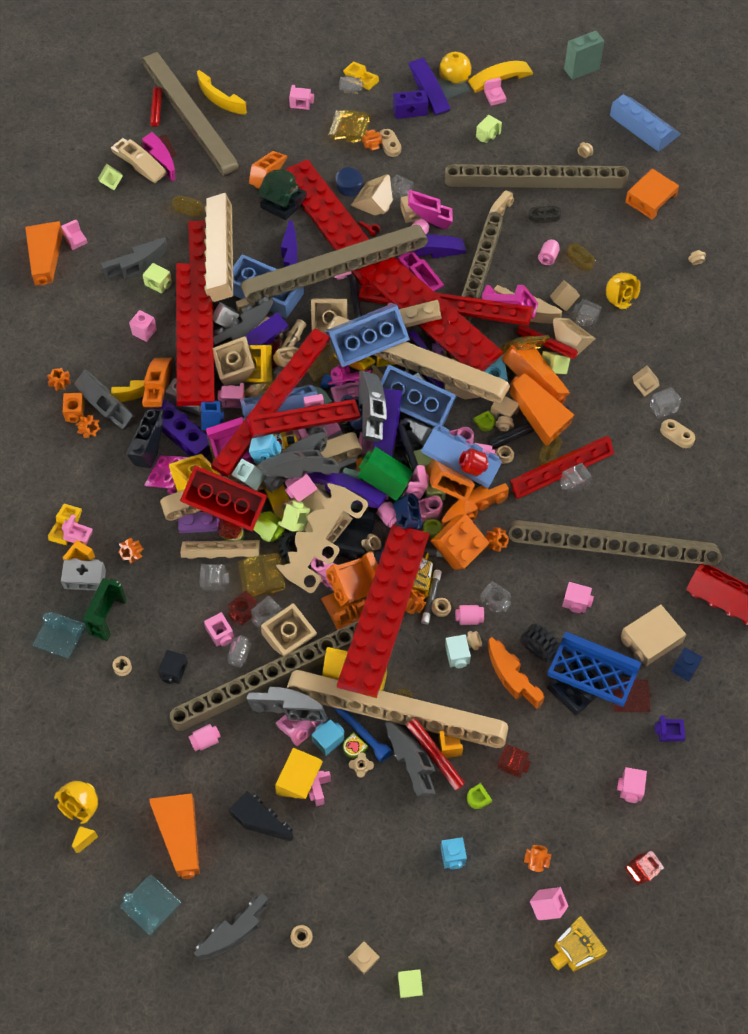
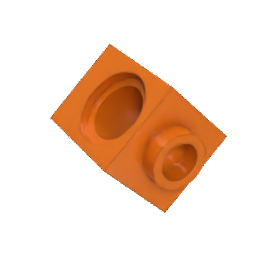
M64 393L62 412L65 421L76 423L81 420V416L84 417L85 400L82 393Z

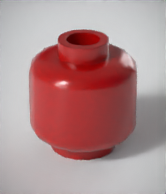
M472 448L463 451L459 458L461 470L474 476L481 475L489 466L486 454Z

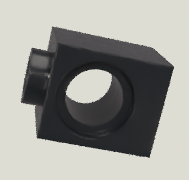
M170 650L166 651L158 670L160 679L167 684H180L188 664L186 655Z

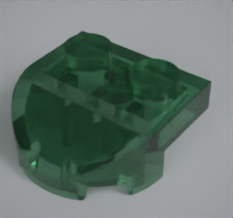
M282 169L269 172L264 177L257 195L286 208L292 193H297L298 190L295 175Z

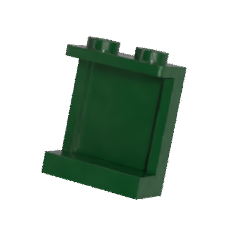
M102 579L83 617L89 635L108 641L111 635L105 619L114 601L124 604L127 601L121 583L115 579Z

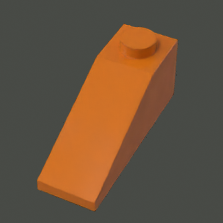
M271 151L252 164L249 184L254 185L257 189H264L269 186L286 161L287 155Z

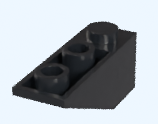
M146 409L126 453L134 466L152 467L158 454L164 410Z
M246 791L229 808L230 815L245 829L288 841L293 840V829L286 822L281 823L277 819V814L271 808L266 809L262 805V800L256 794L251 795Z

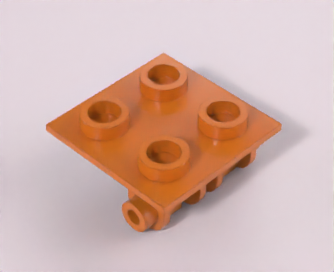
M334 593L321 598L337 630L358 621L366 601L362 599L341 607Z

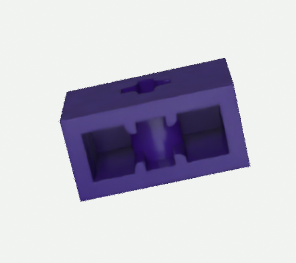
M426 90L393 93L395 119L428 115Z

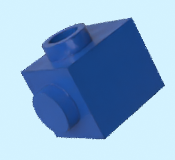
M220 401L201 402V430L224 423V412H220Z

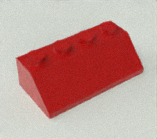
M195 465L180 502L253 531L267 495Z
M700 564L686 588L690 592L689 594L695 598H702L708 601L707 603L714 608L719 607L725 610V613L735 618L737 616L748 625V584L712 565Z

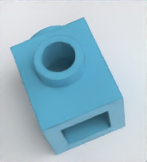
M273 434L252 438L249 453L256 465L281 452L280 442L275 439Z
M330 719L326 723L322 722L317 726L316 731L311 734L312 742L326 756L344 741L345 731L339 723L335 724Z
M463 837L442 840L441 853L444 869H459L466 865L467 857Z

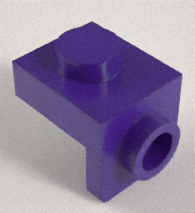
M660 715L658 722H655V734H658L659 742H684V720L665 719V715Z

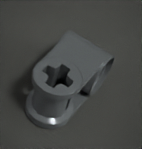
M413 417L404 419L399 424V426L403 425L405 427L408 437L421 445H425L434 429V426Z

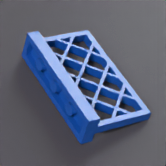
M565 632L547 676L624 707L642 662ZM562 650L572 653L573 657L564 659ZM584 658L590 660L592 665L583 667L580 660ZM576 661L579 669L571 671L567 663ZM563 665L566 673H557L554 671V668ZM599 667H607L611 673L603 675ZM595 669L598 677L590 679L586 671ZM582 673L585 681L579 682L575 680L573 675ZM624 674L631 677V679L622 683L618 675ZM614 677L617 685L609 687L605 679ZM601 681L604 689H596L592 683ZM620 689L624 695L623 698L620 699L614 696L612 691Z

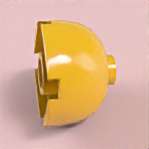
M461 52L446 54L440 63V77L445 82L447 80L451 81V84H461L467 81L468 76L471 75L470 60Z
M617 273L608 281L606 286L608 301L620 309L628 308L631 305L628 302L633 298L637 299L640 292V281L630 273Z
M72 781L65 784L56 792L54 797L55 800L58 798L59 804L57 806L59 810L73 821V815L82 820L81 824L90 820L98 806V798L94 787L82 781Z

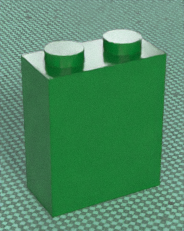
M377 447L372 452L368 451L358 467L361 469L358 477L396 501L407 487L413 474V470Z

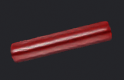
M154 87L150 116V125L152 127L159 126L162 102L161 87Z

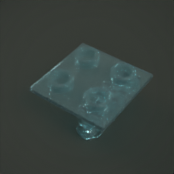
M51 611L44 613L42 620L45 622L32 646L69 659L86 627L85 624Z
M150 874L131 894L128 892L123 896L124 902L119 907L148 935H151L181 902Z

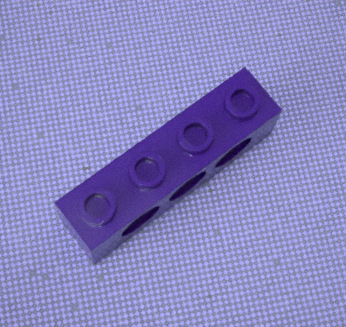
M163 399L162 407H150L164 410L161 432L190 457L202 454L206 458L213 452L208 435L201 431L198 424L189 421L184 412H179L171 401L167 402Z

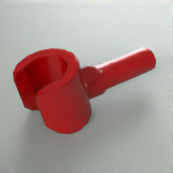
M362 221L359 222V225L366 228L372 237L376 236L375 231L380 232V227L377 224L370 226Z

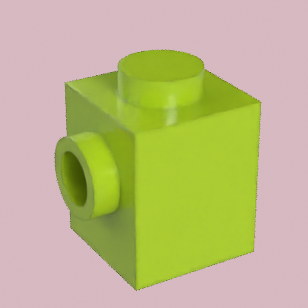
M271 511L260 513L253 529L261 535V539L267 542L279 540L280 536L283 537L282 533L285 532V528L278 525V522L282 521V519Z

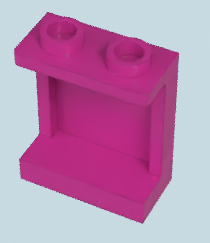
M486 285L482 293V299L532 306L534 311L531 319L535 317L538 302L524 285H517L515 294H497L490 285Z
M242 417L206 429L215 458L243 423ZM248 449L242 459L256 465Z

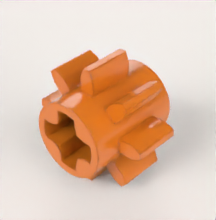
M373 129L365 131L366 135L362 137L364 147L372 151L379 149V145L382 144L380 133H375Z
M62 368L52 369L51 374L47 375L49 387L54 386L56 391L58 389L65 390L67 384H71L69 372H64Z
M88 415L87 418L81 416L79 423H76L79 429L77 433L83 434L84 438H89L90 435L96 437V432L101 429L98 425L99 420H93L92 415Z
M493 527V532L487 531L485 538L489 541L488 549L501 552V547L507 548L509 538L506 530Z
M129 538L119 544L121 548L118 553L123 558V561L129 560L130 563H133L142 558L140 553L144 548H142L139 540L133 541L132 538Z
M412 590L406 612L414 614L416 611L418 613L422 611L426 602L423 601L425 596L420 591Z
M532 845L531 849L526 850L524 862L528 863L530 870L542 872L544 867L549 868L551 854H547L548 849L544 846Z

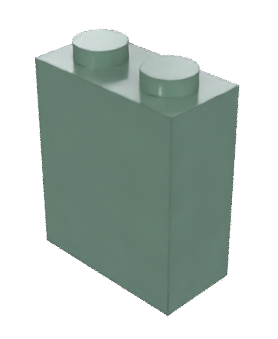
M597 31L568 41L564 70L572 80L600 69L604 40Z

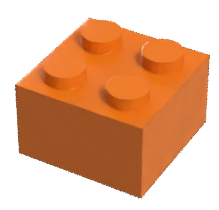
M467 514L455 516L430 541L454 570L465 569L489 544V541Z

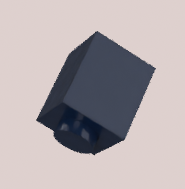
M685 647L675 662L672 672L690 682L703 657Z

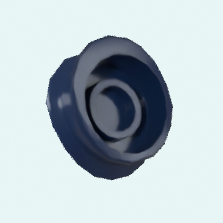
M346 167L339 170L336 174L337 189L342 195L352 197L359 194L363 188V177L358 170Z

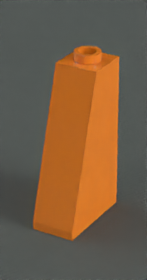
M60 221L25 227L31 273L35 285H46L53 282L63 236Z
M510 346L501 358L502 361L518 377L524 373L527 374L563 404L570 392L535 346Z
M524 373L512 380L509 394L514 401L519 403V408L542 442L548 446L571 424L574 414L527 374Z
M192 793L151 798L150 805L178 877L182 876L183 879L194 878L196 874H200L195 805Z

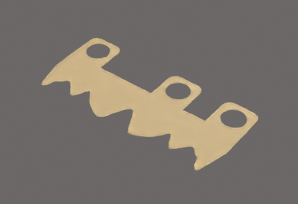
M327 483L331 490L332 497L321 500L325 508L315 510L307 515V520L312 526L313 532H297L295 535L297 552H288L289 564L284 566L276 565L288 580L309 593H313L321 582V576L308 568L313 558L317 557L326 564H331L339 553V547L326 540L342 512L345 511L355 518H360L368 507V502L345 487ZM356 500L363 504L362 510L358 513H354L351 510V504ZM327 546L332 547L334 550V555L329 559L322 556V550ZM313 575L316 578V583L313 587L305 586L304 579L306 576Z

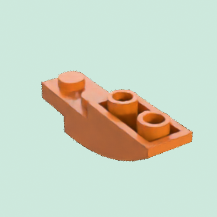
M154 358L151 361L144 380L143 407H162L166 386H169L173 358Z
M506 483L489 490L481 485L472 490L466 502L459 499L443 517L442 529L457 515L467 514L473 522L477 518L478 510L482 511L491 504L504 502L508 498L509 492Z
M491 637L488 642L489 656L500 681L516 700L523 695L538 709L544 701L543 692L537 686L534 687L529 683L525 674L519 673L521 665L519 659L514 654H510L505 650V646L499 640L496 641Z

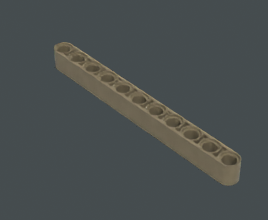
M154 52L143 57L142 62L145 69L158 87L162 88L163 94L169 99L168 101L173 108L177 109L176 112L189 130H192L191 133L199 141V144L212 162H215L214 165L219 172L223 173L222 176L239 170L235 157L159 53Z
M448 165L445 169V184L451 187L624 188L627 185L629 170L624 166Z
M491 212L487 216L462 293L463 297L480 299L502 228L503 217L498 212ZM463 316L472 324L473 317ZM444 350L443 356L449 359H453V357Z
M413 225L247 279L242 282L241 289L247 302L255 303L265 296L268 298L420 249L428 243V238L420 225Z
M515 520L509 525V538L517 543L703 565H716L722 559L718 546L709 542ZM520 528L523 532L521 534H514L512 530ZM535 530H538L542 534L538 537H535L531 533ZM553 533H559L561 534V537L558 539H554L551 537V535ZM573 535L580 536L578 541H572L570 538ZM597 537L600 540L598 543H591L590 539ZM614 539L619 541L615 546L609 544ZM631 542H637L638 546L635 548H630L629 544ZM652 544L658 545L655 550H649L648 547ZM670 547H677V550L675 552H668V549ZM690 549L697 550L693 555L687 554ZM710 551L717 552L713 557L707 556Z
M358 621L301 647L285 657L282 656L175 707L170 712L173 727L178 731L186 730L247 701L249 692L263 693L269 690V687H276L288 681L293 671L307 672L324 664L326 651L323 650L324 647L348 651ZM343 638H347L350 641L342 642L340 640ZM308 655L314 656V658L310 660L305 659V657ZM289 664H295V665H296L294 668H287V667H286V666L289 665ZM272 672L277 673L275 677H269L268 675ZM253 681L259 682V684L256 686L250 685V683ZM234 690H240V691H241V692H240L239 694H237V695L231 694ZM215 699H222V702L218 704L213 703ZM199 707L204 708L199 713L194 712ZM180 716L185 717L183 721H175Z

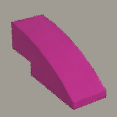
M151 132L142 138L143 149L166 170L167 174L165 176L174 181L175 168L170 153L162 141Z
M412 190L408 191V206L417 215L443 229H447L453 222L452 208L440 205V199Z
M415 252L404 253L398 257V261L434 292L444 287L442 281L424 259L420 260Z

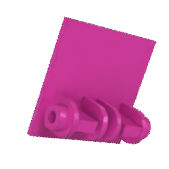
M339 364L331 370L332 381L328 385L335 384V386H341L346 384V381L351 380L352 383L359 382L360 371L351 373L349 365L341 367ZM372 369L365 370V372L369 373L372 371Z
M160 455L144 486L167 488L169 494L177 493L169 464L189 457Z

